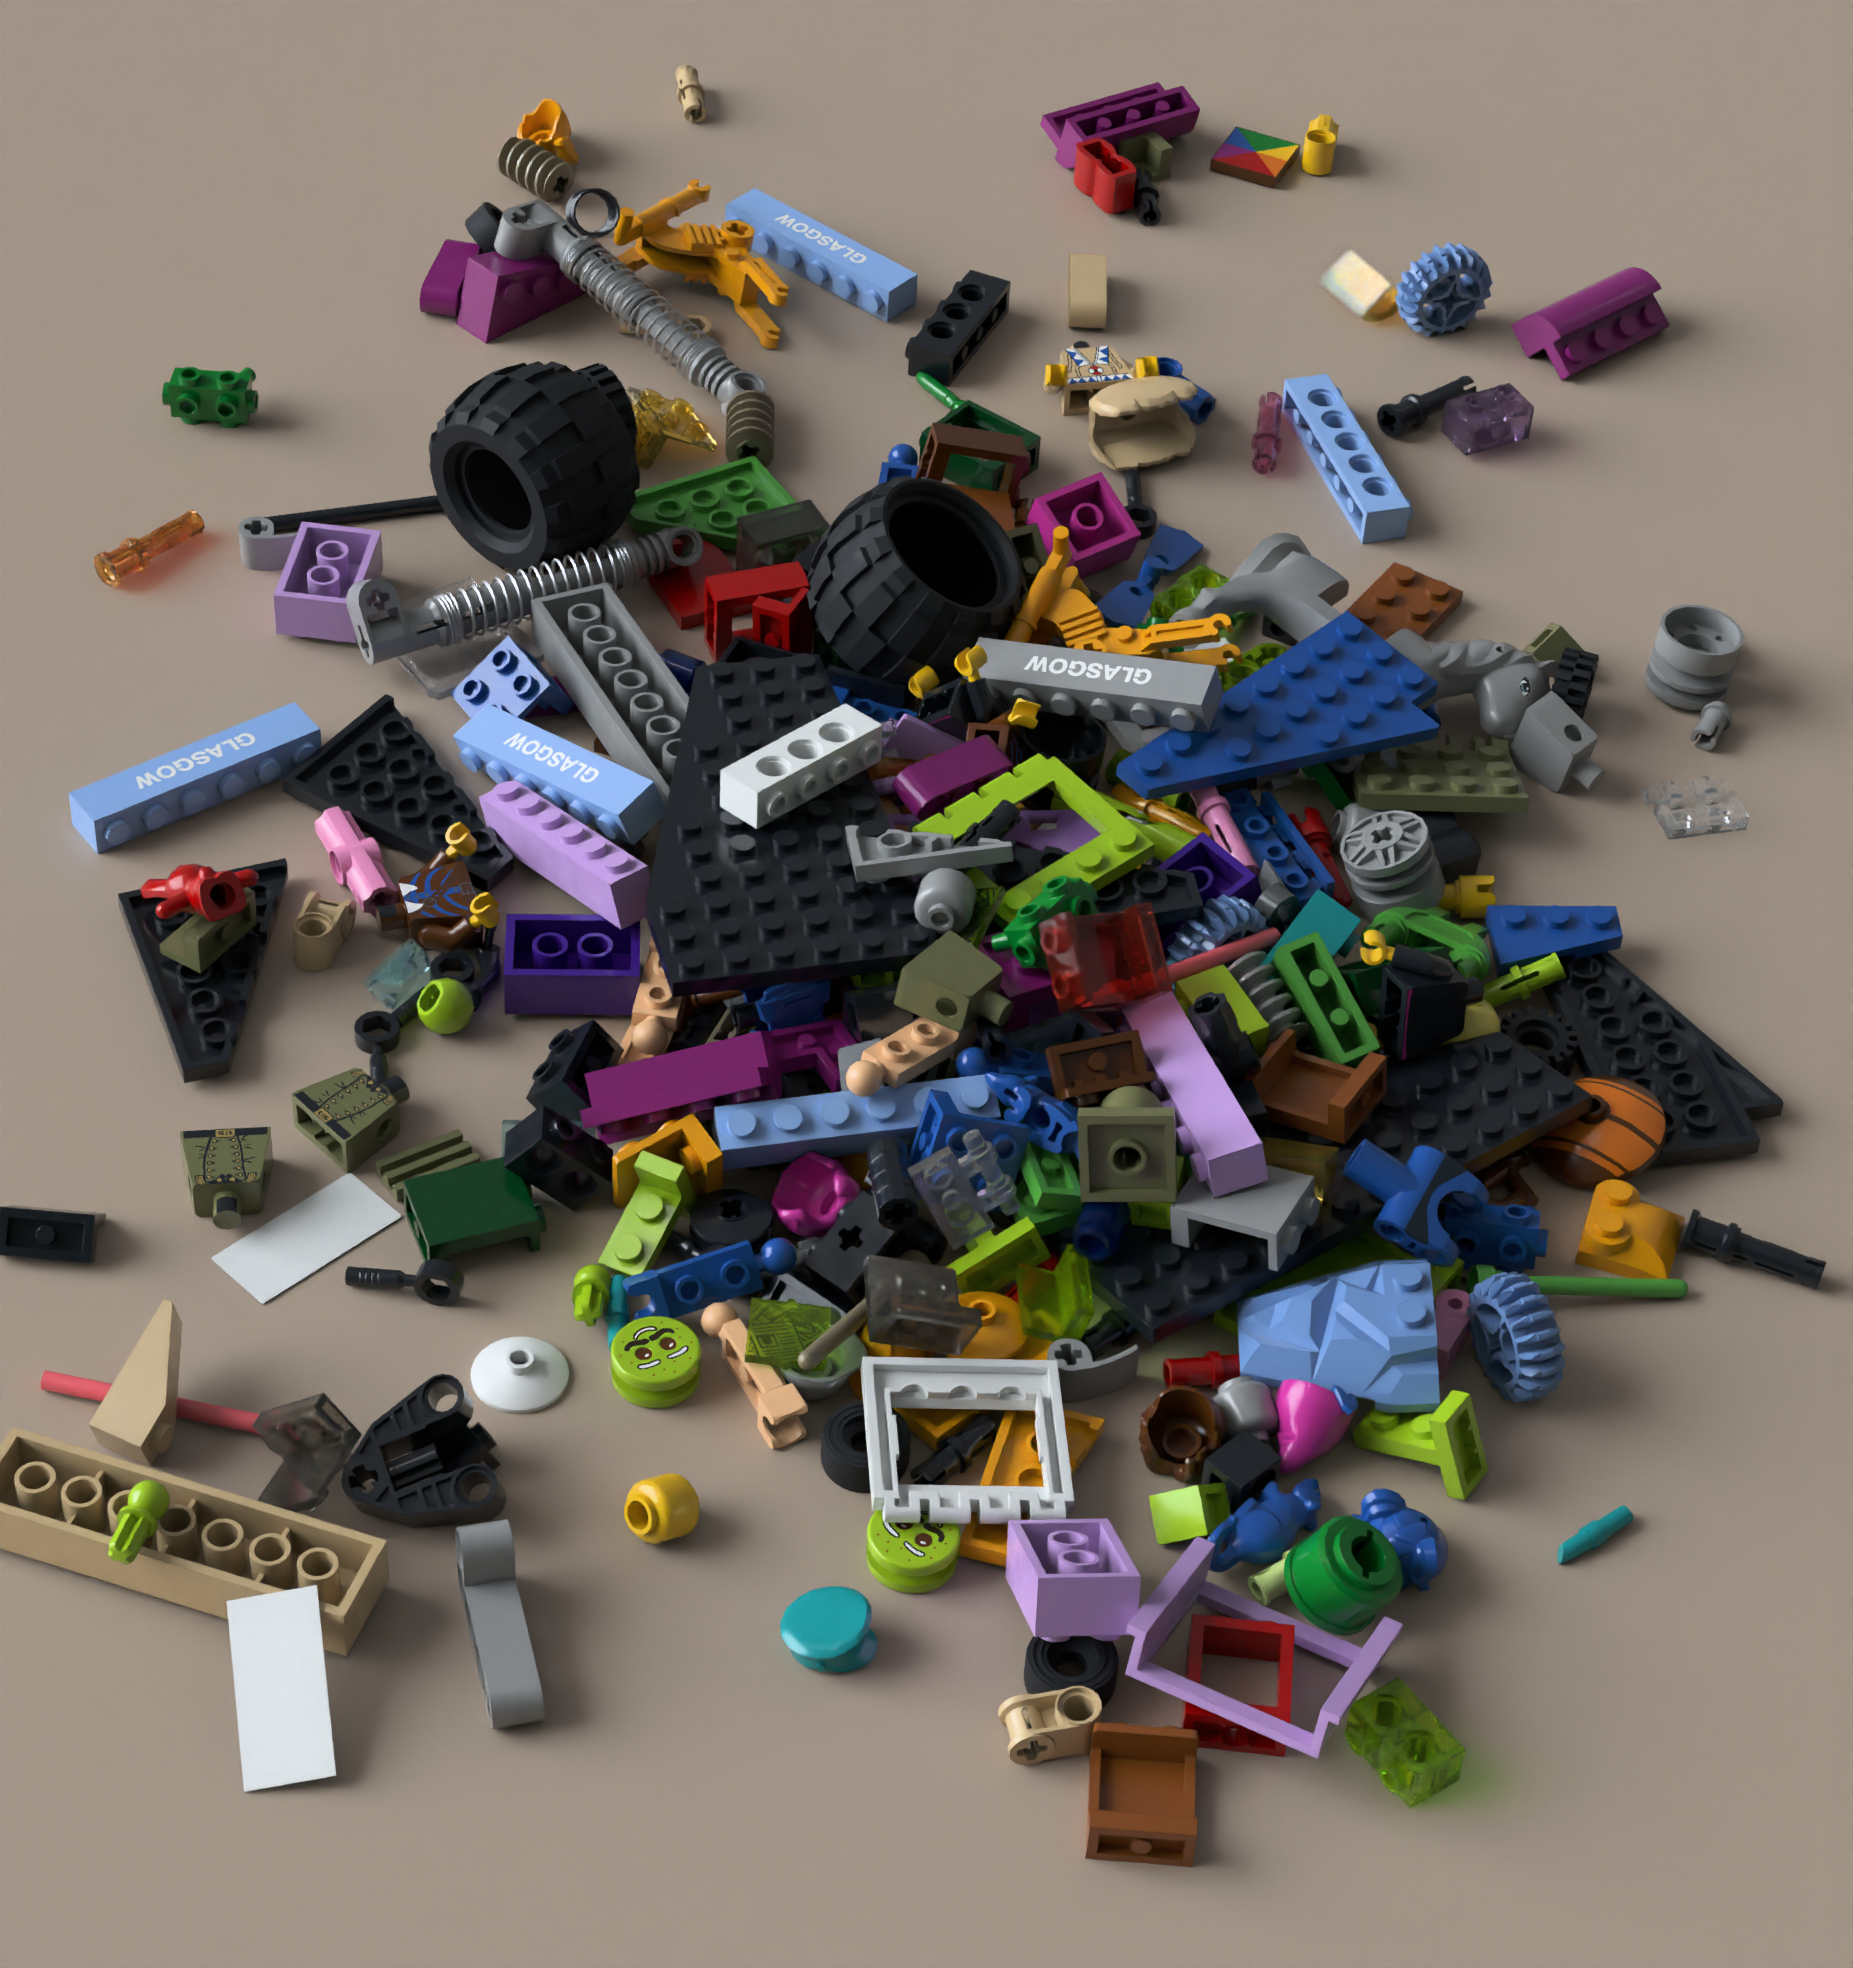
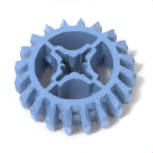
M1448 242L1443 249L1435 245L1429 254L1422 251V258L1417 262L1410 261L1411 269L1401 272L1403 281L1396 284L1398 294L1394 298L1398 306L1399 315L1410 329L1416 333L1420 331L1427 337L1434 331L1442 336L1445 331L1454 333L1455 328L1459 326L1465 329V323L1470 318L1477 320V310L1485 309L1484 300L1492 296L1489 287L1493 282L1489 275L1488 265L1476 251H1473L1472 248L1469 249L1462 243L1455 246Z
M1224 894L1217 900L1210 898L1203 908L1202 918L1184 920L1185 925L1183 928L1175 932L1177 937L1175 942L1168 946L1167 950L1170 952V956L1165 961L1170 959L1182 961L1269 928L1266 925V918L1244 899H1239L1235 896L1228 897ZM1236 960L1225 963V967L1228 968Z
M1516 1271L1492 1275L1490 1278H1486L1481 1283L1476 1284L1474 1292L1469 1295L1471 1306L1467 1308V1314L1470 1318L1468 1329L1473 1339L1471 1345L1475 1347L1477 1353L1476 1361L1481 1363L1484 1369V1376H1489L1491 1379L1492 1388H1499L1505 1400L1512 1399L1515 1403L1521 1401L1529 1402L1556 1390L1558 1382L1563 1379L1562 1368L1565 1367V1360L1562 1356V1351L1565 1349V1346L1560 1340L1559 1332L1561 1329L1555 1321L1556 1312L1551 1311L1548 1305V1297L1541 1295L1540 1286L1536 1281L1531 1282L1526 1273L1519 1274Z

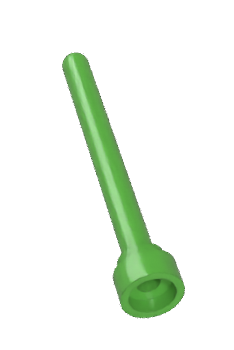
M1472 1265L1467 1276V1293H1473L1474 1286L1484 1281V1279L1503 1272L1495 1270L1492 1265ZM1528 1276L1531 1282L1536 1281L1540 1286L1541 1295L1682 1298L1688 1293V1285L1681 1279Z

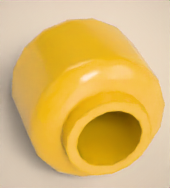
M674 1473L661 1474L634 1484L628 1492L624 1507V1517L630 1530L644 1542L660 1544L689 1534L696 1526L700 1513L699 1498L695 1489L686 1478Z

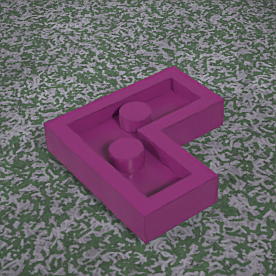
M839 1018L772 1030L781 1074L815 1068L832 1092H841L838 1050L857 1043Z

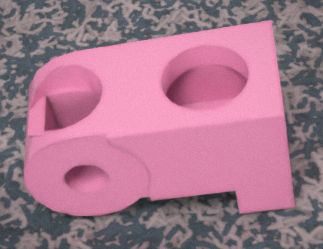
M1459 1289L1443 1290L1435 1298L1434 1302L1438 1340L1437 1362L1440 1381L1443 1380L1470 1336L1468 1329L1470 1318L1467 1314V1308L1471 1306L1469 1303L1470 1294Z

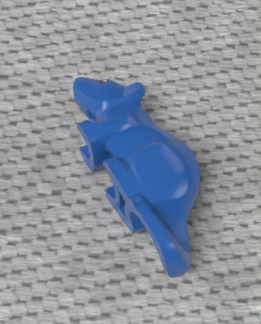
M987 1072L985 1074L988 1086L995 1092L1004 1105L1013 1108V1110H1005L1004 1119L1006 1121L1028 1125L1031 1130L1030 1140L1034 1144L1057 1154L1075 1153L1079 1161L1078 1107L1068 1101L1052 1097L1036 1087L1039 1082L1037 1076L1030 1075L1022 1078L1014 1074Z
M1305 1478L1288 1494L1279 1491V1484L1271 1481L1263 1489L1259 1503L1252 1497L1249 1498L1234 1514H1231L1226 1521L1217 1526L1208 1537V1541L1216 1544L1209 1571L1214 1573L1224 1572L1240 1561L1261 1565L1281 1560L1282 1554L1290 1550L1298 1531L1302 1528L1307 1531H1313L1318 1525L1316 1515L1318 1510L1322 1508L1318 1480ZM1224 1541L1228 1547L1222 1554H1219Z

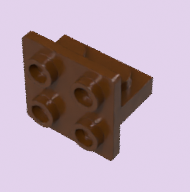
M1138 1029L1045 1049L1055 1093L1053 1097L1062 1101H1068L1078 1108H1093L1092 1105L1101 1103V1098L1106 1097L1110 1092L1118 1088L1137 1086L1145 1089L1146 1086L1157 1080L1155 1071H1147Z

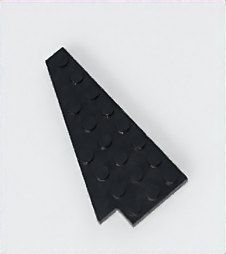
M1608 951L1578 959H1572L1566 955L1558 957L1566 978L1542 988L1554 1013L1563 1016L1561 1024L1569 1021L1573 1025L1572 1031L1577 1032L1578 1044L1575 1057L1585 1078L1614 1076L1629 1079L1647 1088L1655 1095L1663 1108L1667 1125L1666 1139L1661 1152L1649 1167L1758 1152L1761 1140L1751 1120L1781 1116L1784 1103L1777 1094Z

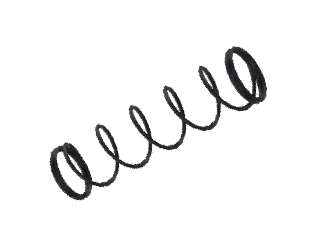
M601 188L583 189L574 193L568 200L565 208V217L567 222L583 236L602 237L611 233L617 226L620 218V207L616 198L606 190ZM588 193L600 196L608 208L606 223L595 232L585 231L576 219L575 209L577 203Z

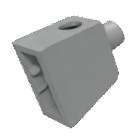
M1549 692L1526 709L1509 750L1518 771L1553 792H1561L1576 780L1591 791L1601 782L1605 775V771L1590 759L1598 741L1596 733L1555 692Z

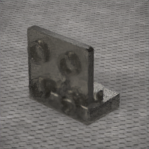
M868 1255L864 1260L869 1342L960 1356L981 1329V1309L963 1307L959 1304L956 1271L953 1268L877 1255Z
M325 1393L262 1411L253 1423L252 1427L265 1439L268 1448L280 1455L284 1460L257 1501L293 1512L303 1510L309 1512L316 1509L327 1498L329 1494L327 1487L335 1475L346 1467L353 1455L351 1451L362 1436V1433Z

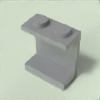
M1266 1165L1269 1180L1214 1197L1206 1181L1198 1182L1193 1173L1177 1195V1202H1173L1170 1206L1172 1243L1189 1248L1205 1224L1268 1240L1269 1269L1278 1271L1288 1254L1293 1255L1296 1252L1301 1234L1306 1226H1312L1318 1216L1320 1202L1318 1198L1314 1197V1177Z

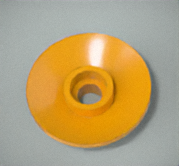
M987 1291L968 1292L951 1298L939 1308L933 1322V1334L938 1346L953 1358L1009 1359L1020 1352L1025 1346L1030 1332L1028 1316L1017 1302L1007 1296Z

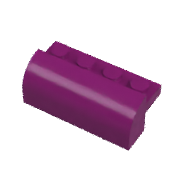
M1156 82L1045 114L1040 125L1057 147L1055 160L1061 166L1070 169L1075 167L1076 145L1079 142L1098 137L1109 142L1118 154L1120 140L1150 131H1155L1165 141L1189 134L1196 125L1201 109L1183 85L1164 90L1161 84Z
M1629 267L1520 319L1511 327L1527 358L1546 350L1560 379L1563 380L1663 331L1670 325L1654 296L1655 292L1662 289L1660 284L1647 271L1637 267Z
M757 1031L585 1073L592 1108L579 1111L583 1128H597L599 1139L608 1145L654 1134L666 1122L673 1119L680 1120L692 1113L699 1122L712 1120L714 1107L781 1099V1072L772 1031Z

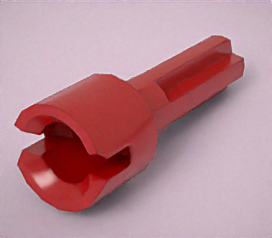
M1306 807L1304 814L1307 821L1301 823L1296 814L1290 813L1288 815L1289 819L1335 881L1332 899L1343 907L1348 908L1352 905L1353 899L1329 851L1333 838L1321 813L1316 808ZM1292 843V851H1293V850H1296V848H1295L1294 844Z

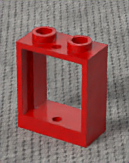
M799 561L705 577L704 642L714 663L719 661L735 637L739 636L753 640V628L732 631V611L734 606L752 604L759 595L773 600L792 597L793 600L802 587L811 589L807 581L808 576H806ZM811 612V629L813 632L815 625L814 617Z
M1192 1614L1187 1643L1185 1678L1200 1684L1202 1653L1278 1662L1275 1707L1255 1704L1246 1705L1290 1723L1295 1625L1279 1624L1267 1620L1253 1621L1226 1618L1221 1615ZM1183 1700L1181 1729L1198 1731V1747L1285 1757L1287 1745Z

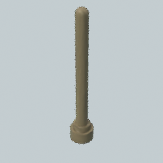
M918 1250L905 1251L894 1261L890 1277L803 1350L798 1356V1365L804 1370L813 1369L902 1291L916 1292L930 1281L933 1275V1267L928 1257Z

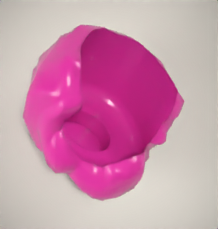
M810 1151L794 1160L782 1173L773 1193L771 1209L774 1217L788 1230L797 1235L818 1238L828 1233L836 1223L841 1208L847 1202L854 1200L861 1192L860 1185L853 1180L840 1161L833 1160L815 1151Z

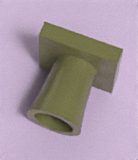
M1125 1086L1110 1092L1102 1101L1100 1108H1078L1081 1202H1177L1175 1107H1163L1158 1097L1147 1089L1137 1086Z

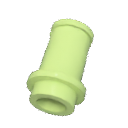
M1290 1550L1282 1554V1560L1248 1578L1251 1594L1259 1604L1266 1606L1272 1600L1288 1592L1284 1579V1564Z

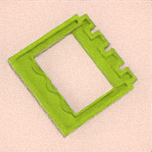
M1039 753L1014 767V775L1006 772L980 787L978 790L979 795L972 792L944 809L945 817L938 812L912 828L913 832L953 835V840L956 841L966 835V830L972 823H979L1002 800H1008L1017 805L1043 788L1048 787L1101 834L1006 892H1003L977 867H972L965 875L971 879L976 892H979L984 899L987 898L985 889H988L989 903L991 905L987 909L988 911L983 912L1003 930L1017 917V911L1026 904L1031 903L1043 891L1045 883L1055 877L1082 878L1083 881L1091 884L1097 892L1155 856V844L1055 756L1047 760ZM995 888V897L993 899V889ZM976 893V900L978 903H980L983 900ZM987 900L977 906L979 908L987 904Z

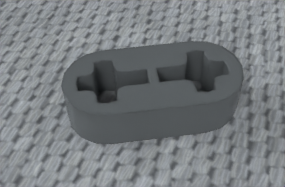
M1280 882L1274 883L1265 889L1254 905V908L1259 910L1261 915L1266 918V925L1269 928H1277L1281 937L1301 912L1298 898Z

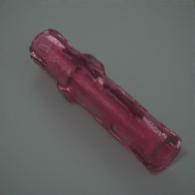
M1267 392V401L1264 394L1259 398L1257 432L1252 437L1251 447L1252 450L1254 449L1252 467L1261 475H1268L1269 465L1271 473L1275 471L1277 466L1276 457L1282 445L1279 431L1283 400L1275 392Z

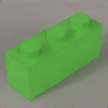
M1318 931L1278 947L1270 963L1276 969L1273 977L1274 979L1280 978L1283 980L1282 994L1290 993L1292 995L1293 1001L1289 1007H1297L1301 1010L1302 1014L1297 1022H1307L1310 1025V1031L1305 1037L1316 1057L1356 1068L1369 1052L1378 1053L1381 1046Z

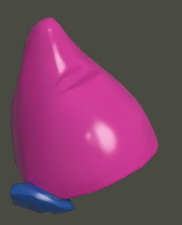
M1295 1379L1284 1380L1281 1383L1275 1399V1408L1278 1415V1455L1282 1457L1279 1472L1282 1474L1294 1473L1309 1462L1328 1453L1340 1441L1354 1417L1355 1410L1358 1408V1400L1352 1393L1346 1394L1344 1389L1337 1385H1333L1330 1391L1319 1385Z

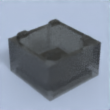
M810 499L738 517L736 571L790 563L793 558L817 540L820 542L824 532L830 525ZM784 598L775 599V600H776V601L783 602V599H784Z

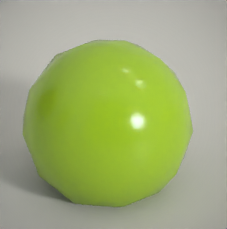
M450 978L432 980L421 991L417 1001L419 1019L430 1031L443 1035L459 1032L470 1022L474 1010L470 991L461 982Z

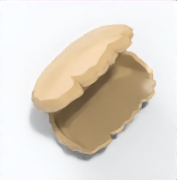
M1148 376L1122 381L1100 390L1089 400L1090 429L1088 431V446L1091 447L1092 455L1097 458L1100 464H1106L1115 471L1137 470L1138 466H1157L1174 457L1190 455V451L1194 450L1195 429L1189 415L1180 407L1179 401L1193 399V396L1197 395L1199 391L1197 386L1191 381L1174 376Z

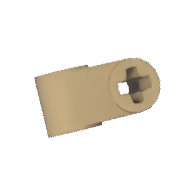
M309 892L302 910L293 923L294 960L298 967L306 971L316 972L324 970L333 964L342 944L353 930L357 909L355 900L345 899L344 902L322 898L319 892Z
M1071 1686L1066 1689L1038 1694H1020L1004 1701L999 1707L998 1715L1001 1724L1008 1728L1011 1740L1008 1745L1010 1759L1016 1764L1032 1765L1044 1760L1089 1753L1093 1724L1101 1722L1102 1701L1098 1694L1084 1686ZM1022 1710L1027 1711L1026 1716H1023ZM1030 1742L1031 1748L1027 1749V1743Z

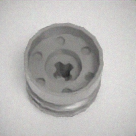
M1684 604L1670 608L1662 615L1654 643L1655 647L1652 649L1644 676L1648 689L1664 702L1687 710H1702L1709 703L1715 701L1723 702L1726 698L1734 671L1733 668L1736 666L1744 640L1741 627L1730 616L1702 605Z
M1400 810L1379 812L1359 821L1348 830L1341 840L1340 855L1352 882L1351 887L1362 915L1373 922L1378 914L1394 907L1425 910L1437 906L1444 896L1446 882L1439 861L1434 854L1435 849L1423 818L1412 812Z

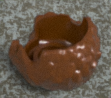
M1172 1385L1168 1389L1163 1390L1154 1402L1148 1406L1147 1410L1141 1414L1139 1442L1146 1467L1157 1474L1168 1475L1173 1473L1176 1480L1180 1482L1188 1481L1202 1472L1205 1459L1224 1445L1227 1419L1224 1418L1223 1407L1214 1402V1398L1211 1395H1207L1198 1388Z

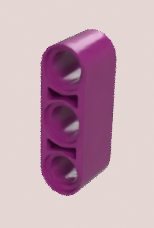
M451 239L445 240L422 284L419 302L421 312L458 317L468 257L485 254L478 244Z
M983 735L908 766L896 776L892 783V788L916 819L924 821L938 812L943 814L946 807L972 792L979 795L978 790L980 787L1002 774L1010 772L1014 775L1013 768L1015 766L990 735Z

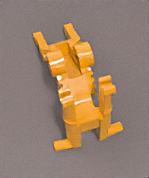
M693 179L689 181L688 188L672 197L662 199L658 204L635 215L634 210L631 208H621L620 218L613 234V241L616 245L620 246L626 245L635 239L636 243L635 246L626 250L625 253L617 256L619 261L625 263L626 267L634 272L651 264L662 270L681 273L685 283H689V280L692 283H698V280L701 283H707L708 280L710 284L718 288L717 292L720 295L728 296L733 300L735 311L758 336L760 344L768 349H777L781 329L774 324L756 302L760 288L771 304L785 307L789 286L781 281L761 257L753 258L749 254L754 238V228L738 220L723 222L721 229L716 228L715 225H710L708 228L706 224H701V227L698 224H692L691 227L689 222L681 224L676 229L667 225L669 219L675 216L680 217L681 213L707 202L711 186L699 187V180Z
M1058 526L1053 530V550L1045 566L1039 570L1022 603V607L1011 619L1012 624L1004 638L1007 641L1049 645L1052 637L1056 636L1068 648L1217 666L1218 672L1224 673L1230 671L1228 658H1233L1236 663L1243 661L1240 649L1234 644H1225L1218 648L1177 653L1169 652L1168 648L1211 642L1218 643L1220 641L1218 628H1224L1226 632L1232 633L1234 629L1229 616L1221 613L1204 619L1151 625L1147 629H1131L1129 626H1121L1119 628L1106 627L1102 613L1097 608V605L1095 606L1089 599L1090 590L1079 577L1078 569L1075 566L1067 567L1072 557V552L1069 549V530L1065 526Z

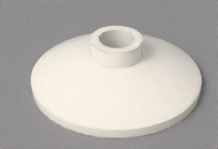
M510 1337L490 1344L478 1354L471 1369L472 1387L479 1399L495 1410L511 1414L533 1413L549 1407L563 1395L569 1381V1368L563 1354L550 1343L532 1337Z

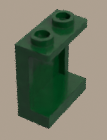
M504 1157L403 1180L404 1213L424 1262L431 1259L448 1261V1255L521 1237L525 1238L530 1252L540 1250V1232L546 1231L543 1209L540 1204L533 1205L531 1184L504 1167Z

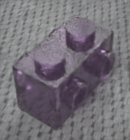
M1510 383L1498 385L1446 400L1441 431L1467 456L1529 438L1534 406Z

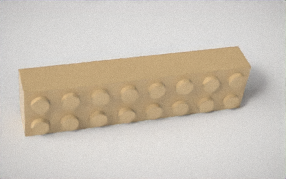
M16 1427L11 1428L0 1445V1549L228 1619L226 1601L317 1585L323 1649L344 1656L348 1655L389 1580L387 1540ZM141 1481H157L168 1491L170 1503L166 1513L157 1520L158 1529L152 1537L146 1538L135 1561L125 1565L120 1561H113L108 1556L109 1542L119 1525L117 1521L121 1508L128 1506V1495L131 1489Z

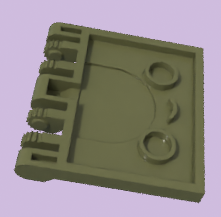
M1437 733V737L1432 740L1366 753L1365 758L1349 774L1347 773L1357 804H1359V807L1369 810L1528 813L1529 796L1510 756L1507 738L1502 739L1488 735L1487 745L1485 746L1483 735L1473 734L1469 743V750H1463L1459 747V738L1456 734H1447L1445 745L1441 746V739Z

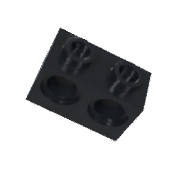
M544 1104L506 1132L504 1167L574 1212L612 1184L613 1149L608 1147L602 1140L594 1138L574 1125L567 1117L559 1115Z

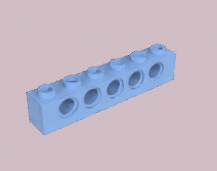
M1328 374L1285 379L1281 411L1361 543L1405 538L1408 521L1412 519L1410 500L1403 496L1398 488L1396 478L1388 472L1381 454L1375 451L1370 443L1367 432L1361 429L1356 421L1354 411L1349 409L1343 400L1340 389L1335 387Z

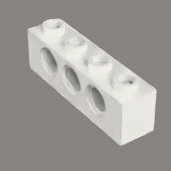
M846 703L720 770V807L756 829L762 827L880 762L883 725Z

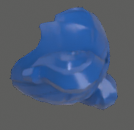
M1386 1488L1372 1490L1362 1500L1361 1514H1353L1352 1517L1365 1520L1374 1526L1393 1545L1402 1565L1403 1584L1401 1589L1416 1584L1419 1591L1430 1590L1429 1581L1441 1573L1448 1558V1544L1442 1530L1424 1513L1406 1507L1405 1500L1399 1493Z

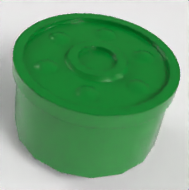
M1352 1516L1333 1517L1310 1537L1297 1543L1289 1551L1284 1564L1285 1584L1296 1607L1311 1623L1335 1635L1348 1636L1361 1632L1371 1624L1378 1612L1398 1597L1403 1584L1402 1565L1393 1545L1374 1526L1365 1520Z

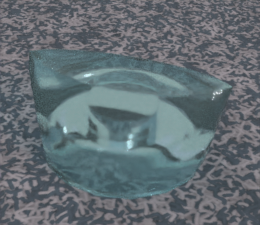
M411 938L389 955L369 975L363 985L380 1003L393 1010L431 965V959L427 952Z

